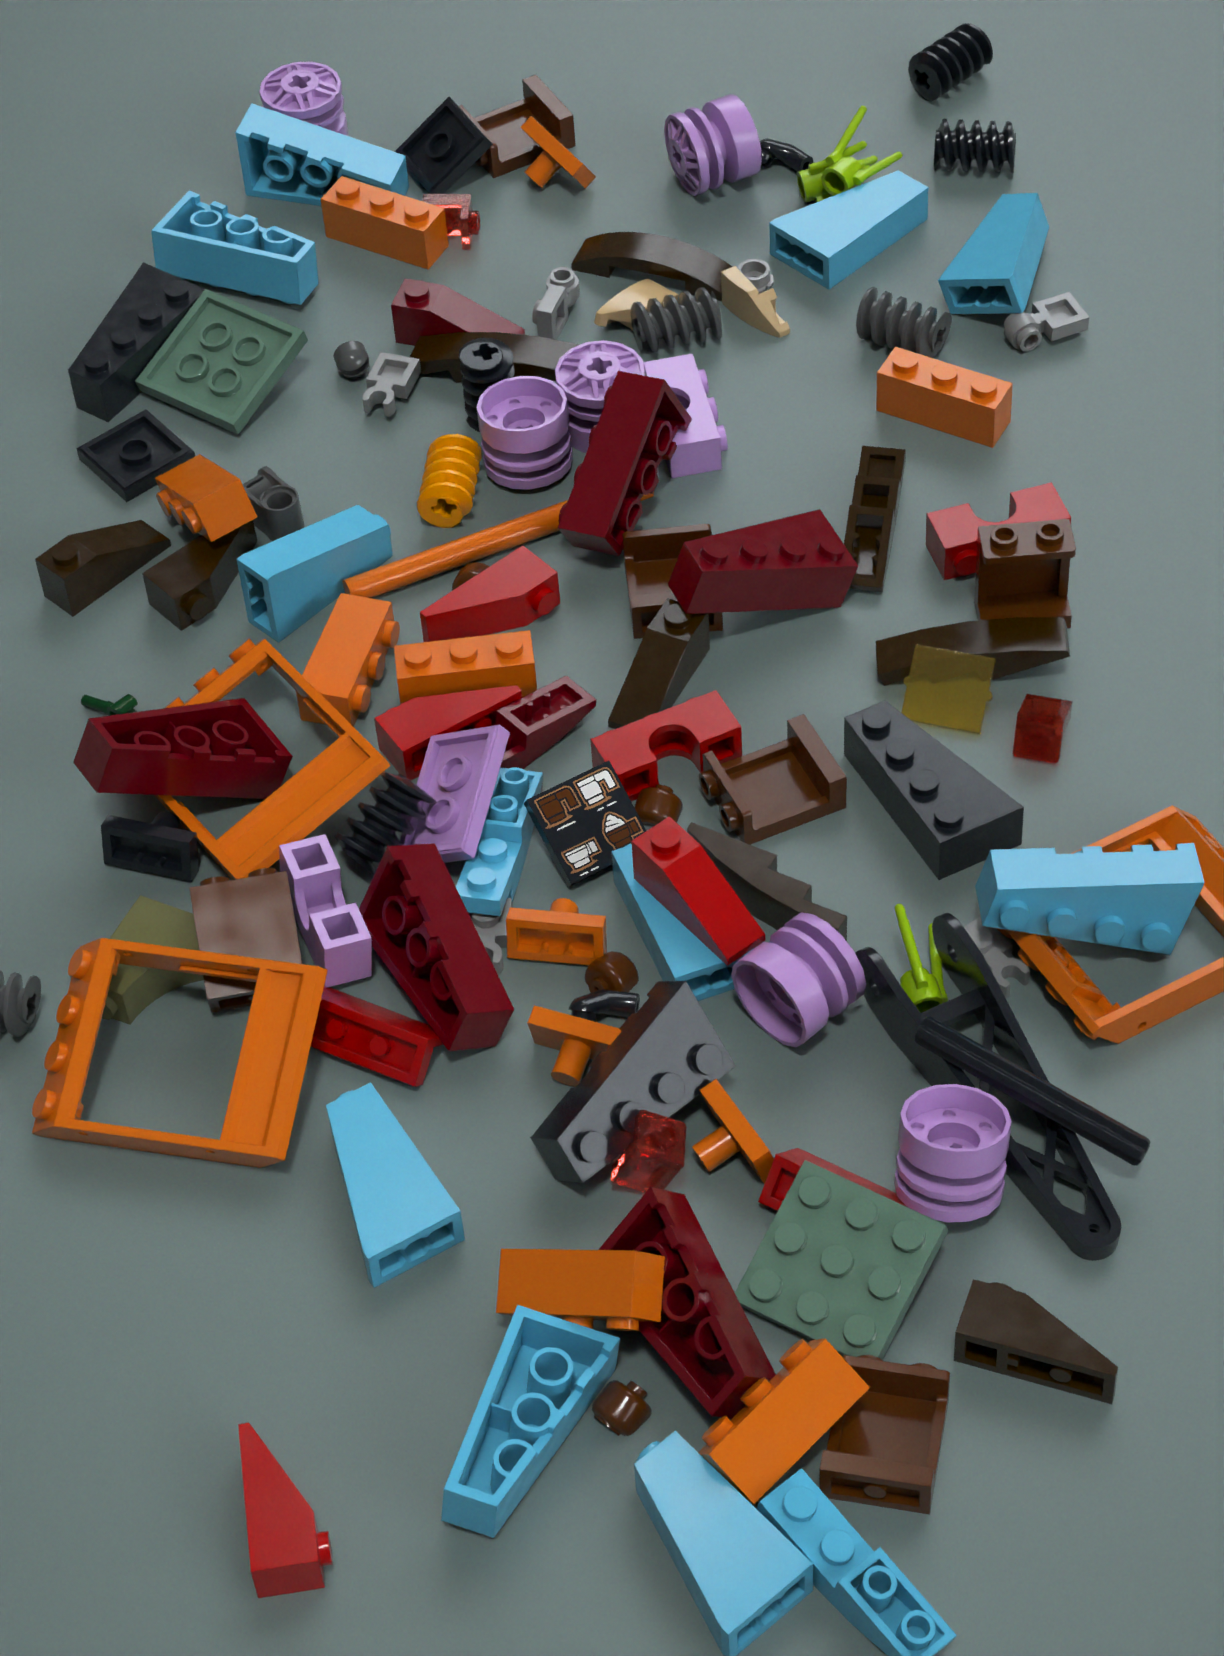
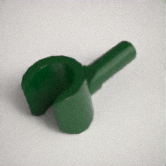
M130 694L125 695L115 703L89 695H84L81 699L82 705L101 711L108 716L137 712L134 710V707L138 705V702Z

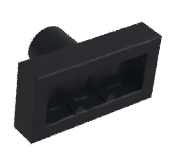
M159 812L151 823L108 815L101 824L104 864L191 882L199 871L197 833L181 830L179 819L170 812Z

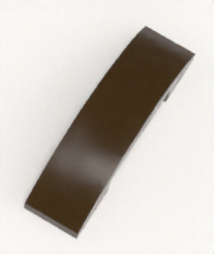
M613 232L587 238L571 263V268L574 271L610 278L615 267L685 281V291H689L691 295L695 296L697 288H705L709 294L713 291L717 301H722L721 271L732 267L719 257L689 243L661 235L640 232Z

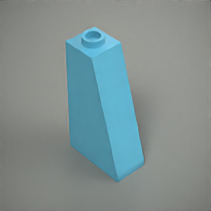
M898 170L775 218L769 222L770 255L830 290L928 219V187Z
M1038 193L1002 194L938 279L951 314L1022 313L1025 310L1049 230V224Z
M356 505L242 554L236 560L248 622L278 643L337 599L340 593H345L342 583L344 579L375 569L393 556L389 524L381 516L373 515L361 506Z
M632 844L612 851L614 883L662 980L686 981L697 1001L734 990L731 976L733 965L746 954L727 966L634 879Z
M371 1082L356 1090L341 1094L336 1100L326 1105L331 1134L367 1276L373 1288L465 1240L460 1209Z
M676 1431L662 1442L655 1441L644 1448L634 1463L636 1492L720 1651L724 1656H737L813 1591V1563Z

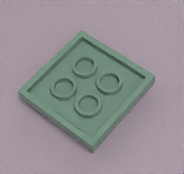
M205 288L135 382L141 392L239 434L302 350L308 339L302 329Z
M804 1160L739 1283L735 1295L742 1308L810 1341L826 1338L841 1356L857 1357L860 1355H872L883 1360L948 1233V1229L943 1223Z

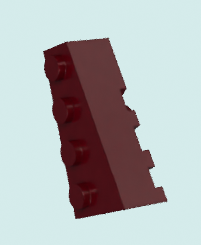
M618 371L613 385L607 389L600 419L590 432L587 453L583 463L575 471L572 492L568 502L562 506L559 513L558 529L572 546L620 556L623 550L622 534L626 531H633L643 513L641 498L643 495L653 494L659 483L657 476L658 466L662 459L671 460L677 449L676 442L672 441L678 429L686 431L692 420L665 379Z
M818 509L684 542L668 586L686 614L839 608L842 606L858 569V564L822 511Z
M239 698L89 718L73 763L96 793L266 799L282 785L293 756L247 700Z
M435 843L387 846L359 907V911L372 937V947L448 1051L497 1046L514 1011V1007Z
M650 1186L598 1250H635L665 1256L661 1322L639 1321V1330L711 1416L723 1417L726 1415L729 1419H732L745 1406L740 1400L743 1394L761 1378L765 1377L770 1381L776 1373L685 1194Z

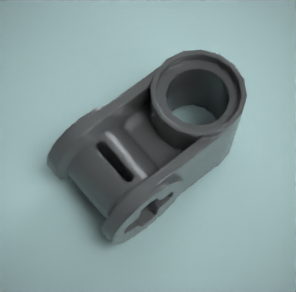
M267 466L262 467L258 470L256 477L242 484L257 514V518L253 519L254 525L266 534L270 540L275 541L305 528L298 492L279 478L271 468Z

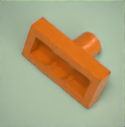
M532 116L520 127L544 150L525 170V173L539 187L542 188L561 166L584 188L594 180L596 176Z
M559 898L554 900L549 911L509 908L506 917L507 958L590 965L594 960L607 953L606 916L580 914L578 906L570 899Z
M535 1005L527 1022L535 1044L560 1050L551 1076L556 1081L568 1086H577L581 1081L588 1060H594L600 1052H605L621 1033V1030L617 1027Z
M715 1079L699 1091L721 1127L691 1147L708 1172L740 1151L763 1184H765L774 1158L718 1080Z

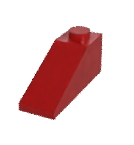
M522 545L420 611L423 641L431 642L483 636L529 625L542 615L550 613L560 604L558 572Z
M517 685L412 698L374 718L379 750L399 773L409 780H413L420 775L431 736L494 726L496 724L497 710L522 698V692Z
M670 816L631 841L634 879L727 966L766 940L764 931L701 844Z
M238 1424L250 1570L258 1598L325 1588L323 1566L333 1565L329 1531L318 1532L314 1511L251 1424Z

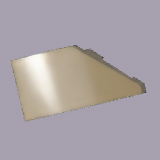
M736 266L721 271L722 304L729 311L752 327L772 336L781 338L790 334L788 322H785L776 313L777 296L774 288L759 294L757 288Z
M648 278L627 287L605 303L596 312L594 324L607 327V324L618 321L633 331L630 313L634 302H641L645 309H647L649 299L656 298L663 305V299L666 295H673L678 301L679 294Z

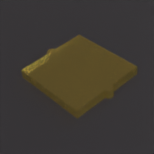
M916 644L910 674L903 680L907 688L901 713L913 722L981 734L987 701L989 702L993 699L990 686L996 659Z

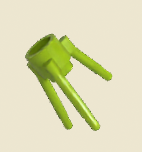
M864 105L860 106L836 148L825 159L829 167L822 173V184L827 192L833 196L852 189L856 185H861L869 177L902 158V153L898 151L872 166L865 165L862 167L857 159L850 156H842L867 111Z
M860 141L845 148L842 156L849 157L854 155L856 152L866 148L867 143ZM873 155L858 161L864 167L865 165L876 163L878 158ZM825 159L808 164V169L799 171L796 174L798 188L805 203L813 200L819 202L833 196L827 192L822 184V173L829 167Z
M898 903L894 908L911 970L901 976L900 985L920 1013L949 1000L943 984L942 962L934 943L932 923H930L928 931L932 974H929L928 970L922 967L905 908L902 904Z

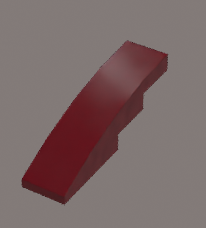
M566 675L497 710L495 725H501L510 732L501 768H526L562 739L596 707L597 699Z

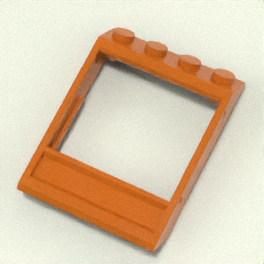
M250 638L228 655L233 663L219 674L215 668H212L193 684L198 692L184 703L180 697H177L165 707L171 708L217 702L253 672L261 676L272 666L304 698L305 704L339 737L218 839L203 826L181 801L178 803L171 795H154L170 813L179 819L180 824L187 831L197 833V842L232 880L247 878L248 874L254 870L272 866L280 859L279 845L303 840L391 766L266 639L260 640L256 644Z
M1172 805L1088 845L1101 846L1103 853L1131 852L1132 845L1152 844L1153 851L1175 850L1176 844L1194 843L1205 882L1194 905L1224 937V847L1196 816ZM996 928L1004 936L1016 941L1021 947L1018 951L1019 957L1030 968L1041 972L1049 981L1045 985L1047 991L1061 1004L1069 1005L1077 1015L1073 1019L1075 1025L1093 1040L1100 1037L1119 1044L1224 992V957L1123 1007L1117 1002L1112 1005L1056 937Z
M99 938L80 946L74 952L69 963L68 974L72 977L68 993L60 1002L57 1010L56 1020L60 1024L56 1040L49 1047L45 1057L44 1067L48 1071L44 1087L37 1094L33 1104L32 1115L36 1119L32 1134L47 1138L257 1168L285 1161L328 970L320 966L108 938ZM119 964L256 982L220 1140L80 1120L84 1107L81 1099L112 975H117Z

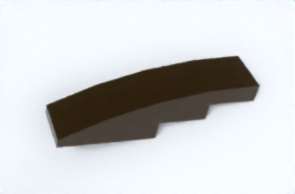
M455 332L419 336L410 357L420 359V375L449 370L455 382L458 383L462 382L463 376L460 371L461 362L459 360V350L461 347L473 339L493 338L502 341L511 349L515 377L538 376L556 381L555 368L559 359L571 348L580 344L539 336L501 332Z
M862 446L859 471L855 479L852 505L849 506L844 540L845 547L858 564V569L849 589L883 592L900 501L906 449Z
M1014 617L967 621L920 629L875 641L877 673L884 686L928 673L933 684L976 671L984 683L1070 657L1067 625L1063 617Z
M690 823L687 833L701 844L751 915L779 930L801 912L814 914L828 922L847 941V916L812 903V885L777 872L776 854L698 824Z

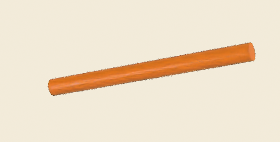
M654 492L653 494L643 495L640 501L652 498ZM568 500L344 579L342 583L345 594L373 598L560 531L558 529L559 513L562 506Z

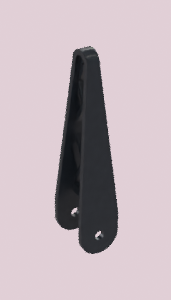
M944 913L935 917L932 923V932L938 955L962 995L920 1013L905 993L883 958L875 949L865 947L855 953L864 970L866 980L864 996L892 1041L931 1086L959 1084L976 1088L961 1068L915 1042L918 1027L926 1017H933L949 1026L973 1014L976 1015L984 1028L983 1046L992 1050L994 1045L999 1055L1049 1082L985 957L963 925L952 914ZM980 1080L979 1089L989 1093L990 1085ZM1032 1109L1046 1131L1045 1153L1043 1155L1015 1142L1010 1135L1009 1149L1005 1158L1007 1165L1006 1174L1073 1253L1083 1259L1092 1261L1109 1257L1118 1245L1121 1220L1076 1133ZM1056 1150L1065 1164L1055 1160ZM1034 1166L1043 1170V1178ZM1054 1175L1079 1186L1086 1198L1085 1215L1060 1203L1053 1193ZM1090 1229H1095V1230H1097V1232H1096V1233H1092V1232H1090Z

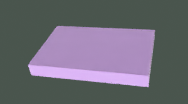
M494 725L430 737L417 786L432 796L436 803L430 804L419 801L426 816L424 819L407 817L414 828V832L411 835L402 833L400 839L402 845L435 843L444 863L475 858L510 735L508 730L501 725Z

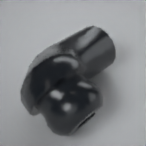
M769 138L760 141L761 164L765 167H769L774 158L782 161L797 172L808 169V164L813 163L812 157L792 144Z
M602 989L575 998L568 1010H572V1016L596 1022V1014L629 1017L632 1013L639 1011L640 995L637 993Z

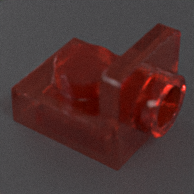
M423 194V202L445 209L447 235L461 236L463 250H471L473 235L480 234V212L473 211L471 194Z
M1026 694L1017 713L1013 755L1020 758L1057 763L1061 756L1063 734L1071 718L1073 701Z
M640 1110L635 1117L634 1138L612 1165L611 1183L644 1193L650 1186L665 1189L684 1167L686 1124L647 1110Z

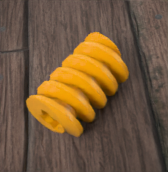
M447 434L438 437L429 446L427 460L424 465L425 471L422 475V484L419 490L420 495L417 500V508L421 517L431 525L441 528H453L460 524L462 518L470 513L473 507V497L476 492L475 486L478 481L477 474L480 470L482 450L478 443L468 436Z

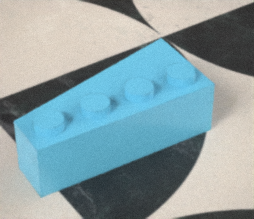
M251 103L235 132L246 196L321 206L320 199L341 176L404 196L409 189L405 155Z
M190 190L151 230L155 267L180 279L194 280L207 283L213 287L229 288L245 292L248 295H260L281 300L287 304L299 305L303 303L319 284L315 242L277 226L267 229L258 225V218L248 214L240 218L229 214L226 205L216 201L210 205L201 202L199 194Z
M1180 843L1176 844L1175 850L1153 851L1152 844L1132 845L1131 852L1103 853L1101 846L1082 847V850L1073 854H1057L1055 848L990 850L975 888L982 926L1171 955L1205 882L1195 844Z
M517 1305L445 1484L441 1521L492 1538L496 1536L615 1372L620 1344L619 1337Z

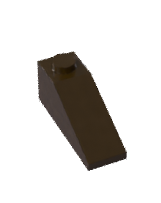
M142 520L68 535L35 559L44 596L74 617L169 548L171 542L169 538Z
M252 520L213 542L201 535L143 572L142 575L149 605L181 631L216 609L239 572L236 559L242 554L253 550L257 543L254 521Z
M666 599L646 629L608 719V727L617 729L673 706L710 650L708 613L686 614L678 601Z
M973 1279L955 1332L954 1361L1113 1404L1118 1374L1117 1365L1026 1293L1015 1291L1002 1283H986Z

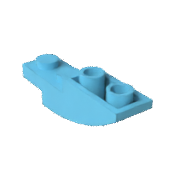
M500 767L475 858L466 860L456 885V889L467 912L501 916L507 898H512L513 901L534 828V823L524 802L541 793L543 772L526 771L517 767Z
M802 1468L759 1501L757 1510L813 1563V1585L854 1627L888 1656H935L956 1638L955 1632L882 1548L879 1547L873 1551Z

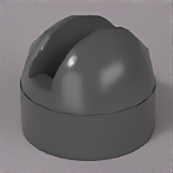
M345 342L337 347L334 352V361L338 370L344 376L357 378L367 371L369 356L361 342Z

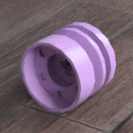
M294 62L278 67L262 80L259 91L263 104L262 107L348 136L346 114L343 110L344 98L341 80L337 72L329 66L316 62Z
M729 94L708 101L703 106L702 111L699 108L691 107L684 113L676 112L670 114L665 119L664 135L669 160L679 182L689 194L697 196L705 193L708 189L714 190L719 188L723 184V179L734 183L754 176L760 171L762 155L757 129L745 104L736 95Z
M593 341L571 348L559 359L555 368L556 384L564 390L567 397L569 412L568 429L571 434V447L587 453L590 432L594 425L598 424L604 408L605 393L613 385L618 371L645 376L643 359L634 349L618 342Z
M517 376L503 379L489 386L480 395L476 408L479 431L482 436L483 464L488 477L497 484L511 489L531 490L548 486L561 479L569 471L573 460V451L571 447V434L568 429V402L564 390L559 385L538 376Z
M802 912L789 920L785 926L775 931L770 936L769 942L761 943L733 965L731 974L734 989L743 1007L755 1023L770 1037L783 1045L798 1047L827 1025L829 1017L842 1013L848 1005L864 995L866 988L864 970L855 952L844 937L823 919L814 914Z
M959 1084L934 1085L918 1090L906 1099L900 1113L898 1133L900 1149L896 1157L897 1169L894 1178L898 1198L908 1208L934 1220L947 1223L970 1222L988 1216L1000 1205L1004 1193V1177L1007 1168L1005 1158L1009 1149L1012 1123L1008 1109L995 1096L978 1088Z

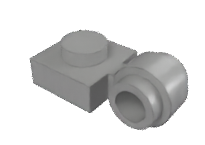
M558 267L551 271L546 280L547 291L543 298L538 299L534 305L532 320L534 324H537L539 337L557 340L568 320V308L573 306L579 298V278L572 269L567 267Z
M1066 292L1032 303V312L1030 314L1025 312L1010 314L1004 322V334L1015 349L1027 352L1035 349L1042 340L1041 333H1045L1050 341H1054L1088 330L1090 317L1072 294Z

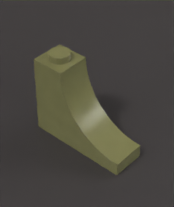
M141 895L109 938L199 950L193 913ZM119 964L117 975H112L102 1019H115L131 1025L135 1018L156 999L178 987L204 980L203 975Z

